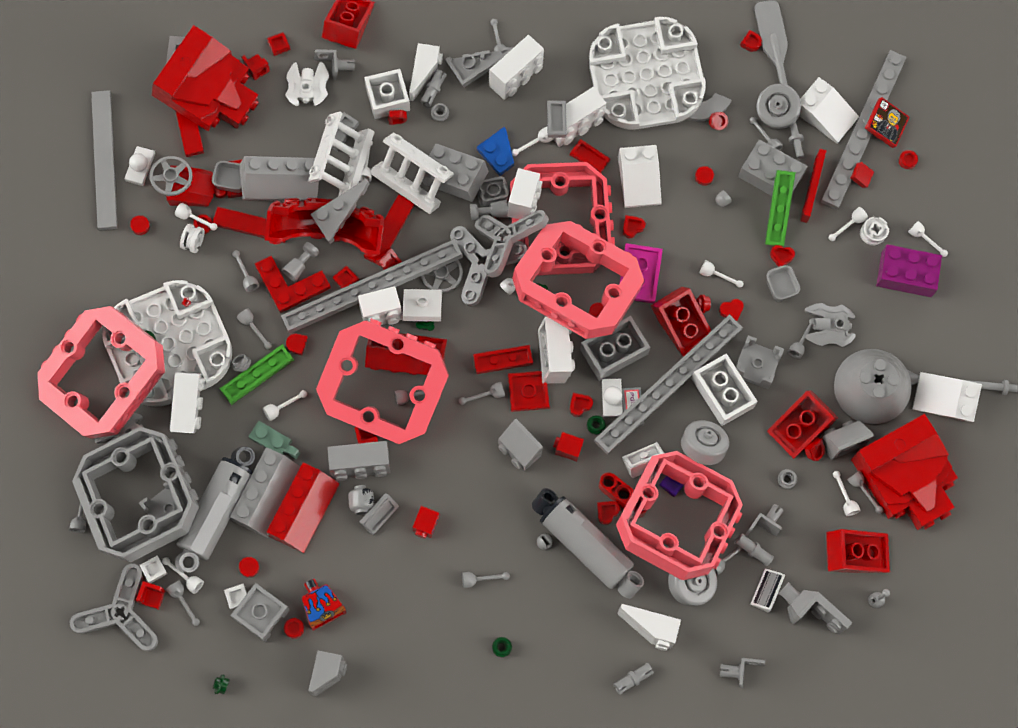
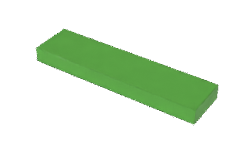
M776 170L765 244L780 245L784 247L796 172Z
M282 344L219 389L232 405L292 363L294 358Z

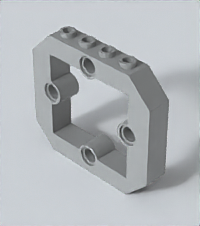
M138 427L83 455L72 482L97 547L106 555L131 563L189 533L199 509L196 501L199 497L196 491L191 489L189 484L192 482L191 478L183 470L185 464L181 456L176 453L178 447L173 438L169 439L163 433ZM154 449L161 466L160 477L168 484L178 509L159 519L152 515H145L138 521L137 530L117 539L110 522L115 514L114 509L101 499L94 479L116 468L123 472H129L135 468L136 458ZM176 472L175 476L170 478V475ZM104 508V511L99 514L100 510ZM154 524L153 528L148 531V527Z

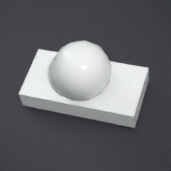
M139 146L136 147L134 155L129 160V168L124 178L126 182L140 186L144 185L156 154L155 151Z
M602 379L603 418H616L623 413L621 379Z

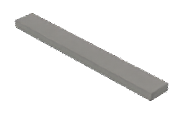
M110 90L91 92L97 227L98 230L118 229Z

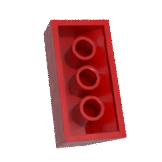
M414 335L418 337L417 341L424 343L426 340L436 344L435 348L440 351L444 361L447 339ZM369 339L366 346V368L389 370L394 373L406 372L411 375H428L431 368L429 363L404 353L394 354L387 346ZM395 339L393 346L398 350L403 348V341Z
M303 462L267 530L268 536L299 552L305 553L340 483L321 470Z

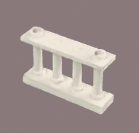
M340 111L330 114L325 121V130L314 164L310 169L308 180L310 183L322 179L339 188L338 196L359 183L374 135V131L369 128L357 132L341 123L342 113ZM337 129L355 139L353 148L335 139ZM332 146L350 155L348 165L329 155ZM327 162L344 171L343 182L324 172Z
M393 132L383 140L385 144L390 146L384 162L381 161L372 167L370 173L428 214H431L441 203L440 200L435 198L441 182L445 183L454 173ZM396 151L405 157L399 172L390 167ZM411 161L420 167L414 182L405 177ZM426 172L435 177L429 192L420 187Z

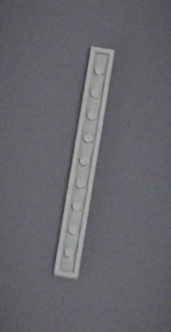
M892 50L889 51L820 203L838 210L851 182L850 177L854 168L860 162L872 135L865 129V126L877 100L881 97L888 100L907 57Z
M455 239L285 313L281 317L289 334L359 304V295L402 285L463 258Z
M729 314L598 435L594 442L608 455L689 380L694 371L703 367L732 340L743 327Z

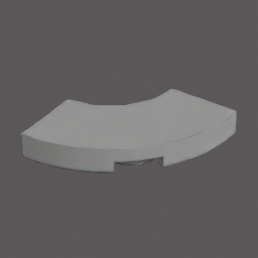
M715 93L712 98L702 102L698 110L686 120L706 121L714 112L724 113L732 100Z

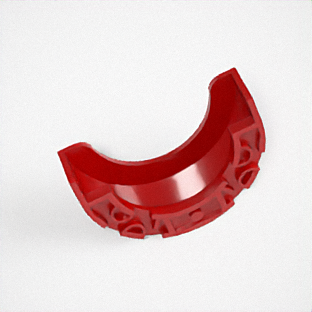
M288 198L283 203H280V201L273 202L267 210L265 241H269L271 244H281V242L295 237L326 238L311 214L332 201V199L308 198L307 200L300 201L298 198ZM355 208L350 217L346 219L342 229L339 228L333 237L334 241L350 243L359 248L361 252H364L366 256L374 257L380 255L384 218L381 214L376 216L374 210L370 208Z

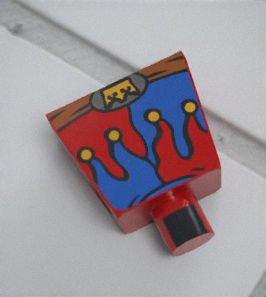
M311 579L304 584L308 594L302 597V601L312 630L347 613L345 607L327 584L319 588L315 579Z

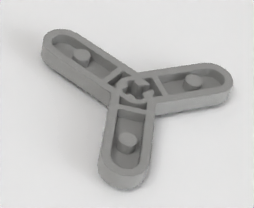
M543 210L535 211L508 226L490 215H483L477 219L475 223L476 229L493 241L484 265V271L489 277L493 278L501 275L515 242L543 229L547 225L549 217Z
M457 226L451 231L450 239H455L461 252L472 262L461 298L466 305L476 306L482 298L489 277L484 271V264L481 263L477 256L480 255L487 260L491 249L486 250L466 228ZM521 241L513 244L506 265L517 263L521 260L528 250L526 244Z
M131 563L124 567L112 604L73 615L70 620L71 629L75 633L84 634L118 625L142 650L152 651L158 645L157 635L133 611L143 578V571L139 565ZM118 608L121 610L125 608L123 613L128 618L127 620L121 616L116 617V610Z

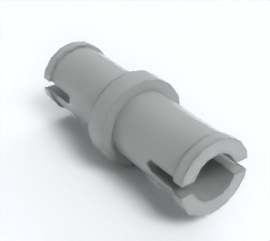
M441 70L435 71L431 82L426 86L425 94L420 100L422 104L425 102L424 105L427 107H431L436 94H439L441 90V84L447 76L445 72L442 75L443 71Z
M743 533L735 540L736 545L747 551L750 557H755L765 566L772 562L774 556L762 549L758 542L754 543Z
M645 663V665L637 670L628 672L627 676L613 683V686L616 687L617 693L621 695L631 687L640 685L639 682L653 675L654 672L651 666Z

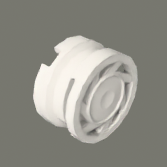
M880 217L869 218L860 229L862 240L874 246L881 244L889 233L887 222Z
M187 224L181 236L180 248L184 250L190 249V252L197 253L199 251L197 247H201L204 239V228H195L194 225Z

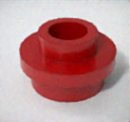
M700 294L696 301L702 313L710 310L711 300L708 296Z

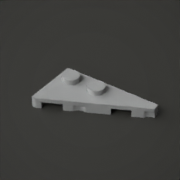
M504 47L494 52L487 50L471 55L465 54L462 55L463 57L454 59L447 57L445 60L465 88L487 73L514 47Z
M367 179L311 214L330 244L334 241L333 237L339 228L342 229L346 219L350 217L356 208V202L360 196H364L370 185Z

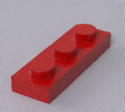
M530 345L473 354L476 374L533 365Z

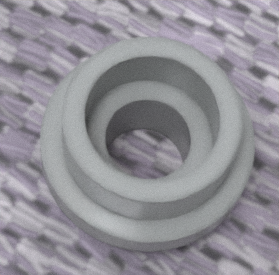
M438 103L432 107L431 116L436 121H444L449 116V109L446 105ZM441 111L443 114L438 115L437 112Z
M245 354L238 355L232 360V367L235 371L243 372L249 368L251 360Z
M785 469L779 473L777 480L782 488L790 489L796 485L797 475L792 470ZM784 477H789L790 482H785Z

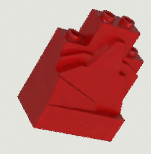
M195 25L187 33L152 86L153 97L208 132L212 127L215 128L218 125L220 119L236 129L240 125L244 126L249 118L247 114L250 110L254 111L259 103L257 101L259 94L244 86L250 77L248 75L249 67L232 56L231 50Z
M925 414L862 448L851 459L857 471H861L863 474L864 482L878 504L883 507V511L888 519L892 517L898 519L907 513L917 530L922 527L926 530L935 525L934 520L940 518L942 521L952 515L950 511L955 506L945 491L955 486L953 482L958 477L947 459L949 454Z

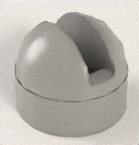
M724 190L718 193L715 199L716 204L721 207L727 206L732 202L730 196Z
M541 534L537 538V546L541 550L551 548L553 543L552 537L548 534ZM542 537H544L549 543L547 546L545 542L542 540Z

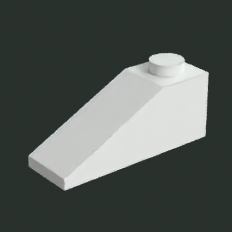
M418 43L409 91L410 101L415 100L435 74L438 64H442L443 54L440 53V46Z

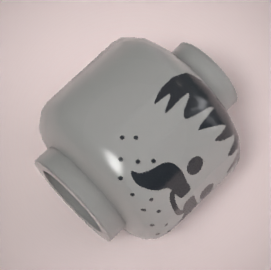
M366 485L355 486L354 490L348 493L349 508L355 512V515H366L375 505L373 491L366 488Z

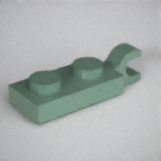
M261 421L257 422L248 436L249 439L264 448L267 447L282 455L286 453L296 460L301 454L297 448L290 446L292 443L291 439Z

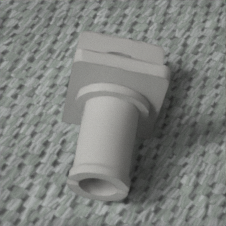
M315 50L314 60L332 61L333 80H336L338 70H355L354 59H338L336 50Z
M774 504L766 516L759 513L745 536L747 537L756 524L777 536L782 527L776 524L781 514H783V509L780 507L775 513L778 505Z
M741 658L739 666L721 664L720 669L723 671H720V677L738 678L740 680L739 686L743 688L745 664L765 666V660Z

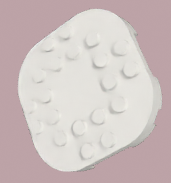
M655 17L654 21L619 26V23L614 24L601 31L591 45L589 67L593 87L607 103L604 117L613 125L623 129L636 130L677 123L689 118L700 107L705 93L706 82L698 55L697 41L692 31L687 26L684 27L679 24L677 20L668 17Z
M183 280L163 283L164 286L130 301L125 299L114 307L144 331H151L155 335L156 340L163 345L165 373L141 403L143 405L158 407L172 404L175 372L202 374L201 378H205V390L215 385L224 377L232 361L231 342L212 298L199 285L196 286ZM184 298H187V300L191 299V304L188 307L181 304ZM103 326V342L120 383H128L142 365L139 359L140 354L133 349L131 351H123L114 347L110 341L112 332ZM126 337L122 338L121 344L125 342Z

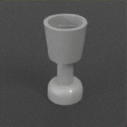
M507 199L492 202L490 207L478 208L477 204H470L471 220H477L478 215L491 214L492 217L509 218L507 217Z
M309 242L304 244V253L298 259L293 258L282 268V272L295 282L304 271V263L310 256L316 257L319 254V250Z

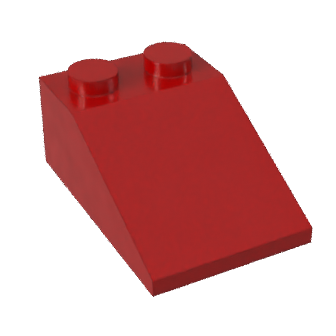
M336 0L324 20L322 38L356 49L363 36L375 2L370 0Z
M681 286L650 305L659 323L683 357L711 332L690 288Z
M807 390L767 432L795 459L805 450L804 448L823 434L839 417L812 390Z
M847 529L826 532L828 571L841 573H890L887 533Z

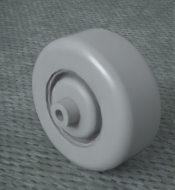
M786 84L770 85L760 93L757 99V113L760 120L766 126L773 129L787 128L796 122L800 115L801 101L799 95L792 87Z
M698 420L686 427L681 438V447L685 455L693 461L702 465H714L725 457L729 448V437L719 425L706 420Z
M712 568L708 575L682 581L669 573L668 586L672 596L679 603L687 606L703 605L716 592L717 575Z

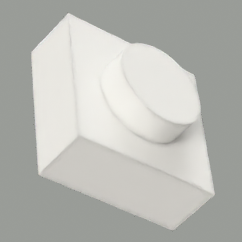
M158 556L140 565L149 583L167 575Z
M244 584L224 590L230 610L236 609L247 595Z

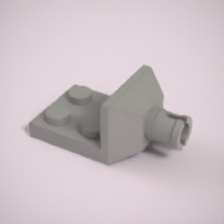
M788 582L778 593L790 604L787 609L792 624L801 619L809 609L812 610L811 613L817 619L824 620L827 623V628L833 633L841 634L853 623L819 592L803 590L800 593Z

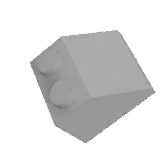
M517 419L509 425L498 439V448L504 455L508 454L512 458L511 462L517 469L527 470L542 455L543 446Z
M851 420L842 424L840 429L831 428L825 431L822 440L830 459L833 460L866 446L874 435L860 420L854 423Z
M318 650L308 690L312 696L319 695L339 682L341 676H345L347 664L342 655Z

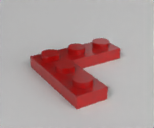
M272 256L255 263V267L280 313L331 289L322 270L288 287Z

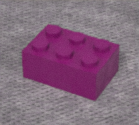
M886 244L881 252L876 286L932 298L938 290L942 255Z

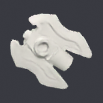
M297 63L292 64L286 76L289 86L285 95L289 102L298 106L299 100L304 103H309L313 100L314 106H316L326 98L328 93L325 87L329 74L324 63H319L315 75L312 69L304 68L301 77Z

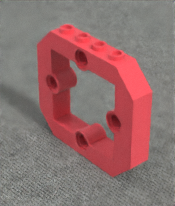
M588 162L527 164L524 170L540 173V181H543L541 188H550L551 192L556 196L565 195L569 187L591 186L592 210L589 220L590 224L594 227L595 234L615 245V238L611 237L614 224L613 219L610 220L609 213H612V202H608V196H611V186L607 185L606 177ZM515 178L510 182V195ZM562 182L564 185L558 186L555 183ZM602 215L604 218L597 219L595 216ZM511 218V223H514L519 219ZM528 236L519 240L529 248ZM560 242L555 250L557 257L553 269L549 272L539 271L537 275L594 273L601 264L591 263L585 255ZM567 251L569 255L563 256L560 252Z
M572 221L547 224L515 267L512 277L520 302L585 339L612 335L644 283L636 257ZM559 242L582 253L591 263L601 264L624 277L619 285L609 284L605 288L601 299L604 308L598 318L571 304L572 299L567 293L559 292L553 294L533 282L539 271L549 272L553 269L557 257L555 248Z
M111 306L85 310L77 317L73 327L65 333L60 344L55 346L51 356L42 363L41 369L38 371L39 400L85 437L94 439L118 435L165 373L163 345L127 316ZM105 326L112 332L110 341L114 347L123 351H131L133 349L146 360L128 383H120L116 386L114 391L116 400L99 420L87 410L89 399L85 395L75 391L66 393L58 386V383L74 362L84 356L87 345L99 329ZM126 337L125 342L121 344L122 338ZM129 390V391H130V394H129V396L126 398V397H125V394H126V392ZM78 399L77 405L74 406L75 400Z
M371 318L370 321L365 320L339 331L316 390L327 415L401 444L426 433L449 373L440 351L435 348L436 344L426 340L424 343L417 341L418 337L409 333L406 336L399 334V329L389 326L387 329L381 326L382 322ZM360 336L387 346L394 354L404 353L431 364L424 385H417L410 391V400L415 404L406 428L380 418L379 411L373 406H367L360 410L335 399L344 376L351 375L358 369V361L353 357V353ZM395 339L403 341L402 349L398 350L393 346ZM345 360L352 362L353 367L350 371H346L343 368ZM416 390L424 391L425 398L423 400L415 398ZM366 411H371L374 414L373 421H367L364 418Z
M674 451L651 457L616 526L627 551L683 581L708 575L712 568L716 570L721 561L718 557L720 553L723 554L728 546L726 540L732 537L736 529L733 525L739 522L743 514L740 512L743 504L732 480L693 461L686 455ZM661 473L684 485V492L689 498L698 499L703 495L723 506L716 521L705 533V544L699 557L678 547L679 541L674 534L664 533L659 537L635 524L641 511L650 509L658 498L659 493L655 484Z

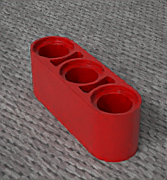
M610 472L604 473L600 478L599 489L624 509L634 489ZM609 479L613 482V486L607 487L603 484V481ZM624 491L629 497L621 499L618 493ZM647 510L641 511L638 518L643 517Z

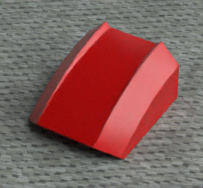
M185 167L179 173V176L188 181L189 171ZM191 167L193 176L190 187L181 194L166 196L169 205L178 206L180 203H184L188 206H209L214 196L213 172ZM175 182L171 192L180 190L185 185Z

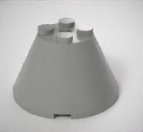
M864 349L851 354L839 366L835 375L834 394L840 408L852 419L860 420L864 424H883L896 418L907 406L911 396V379L904 364L891 353L879 349Z

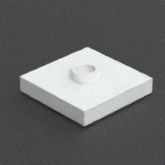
M404 289L403 321H441L442 290Z

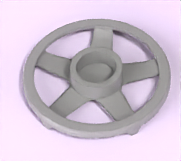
M167 156L157 160L153 164L149 175L153 188L166 196L183 193L190 187L193 176L190 165L182 158L176 156ZM176 159L182 163L173 168L169 166L166 160ZM161 162L164 170L163 174L153 176L155 167ZM185 167L189 171L188 181L179 176V173ZM154 181H166L165 191L157 187ZM175 182L185 185L180 190L171 192Z
M456 260L450 265L442 266L425 274L435 276L433 287L428 284L424 275L421 276V279L428 289L442 290V293H445L459 286L463 276V269L459 260ZM459 267V278L456 281L450 275V272ZM443 280L452 284L449 288L438 289Z

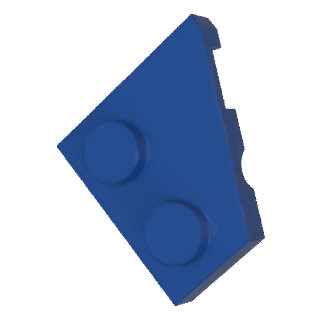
M505 127L477 146V151L499 176L514 166Z

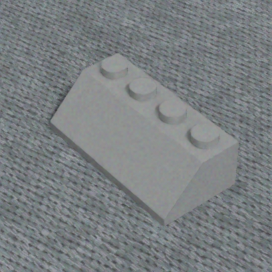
M244 156L240 164L243 200L285 201L288 198H298L300 201H304L308 198H317L319 181L312 183L308 181L310 177L309 172L315 158Z
M266 447L230 515L232 522L268 538L267 530L301 466L286 456Z

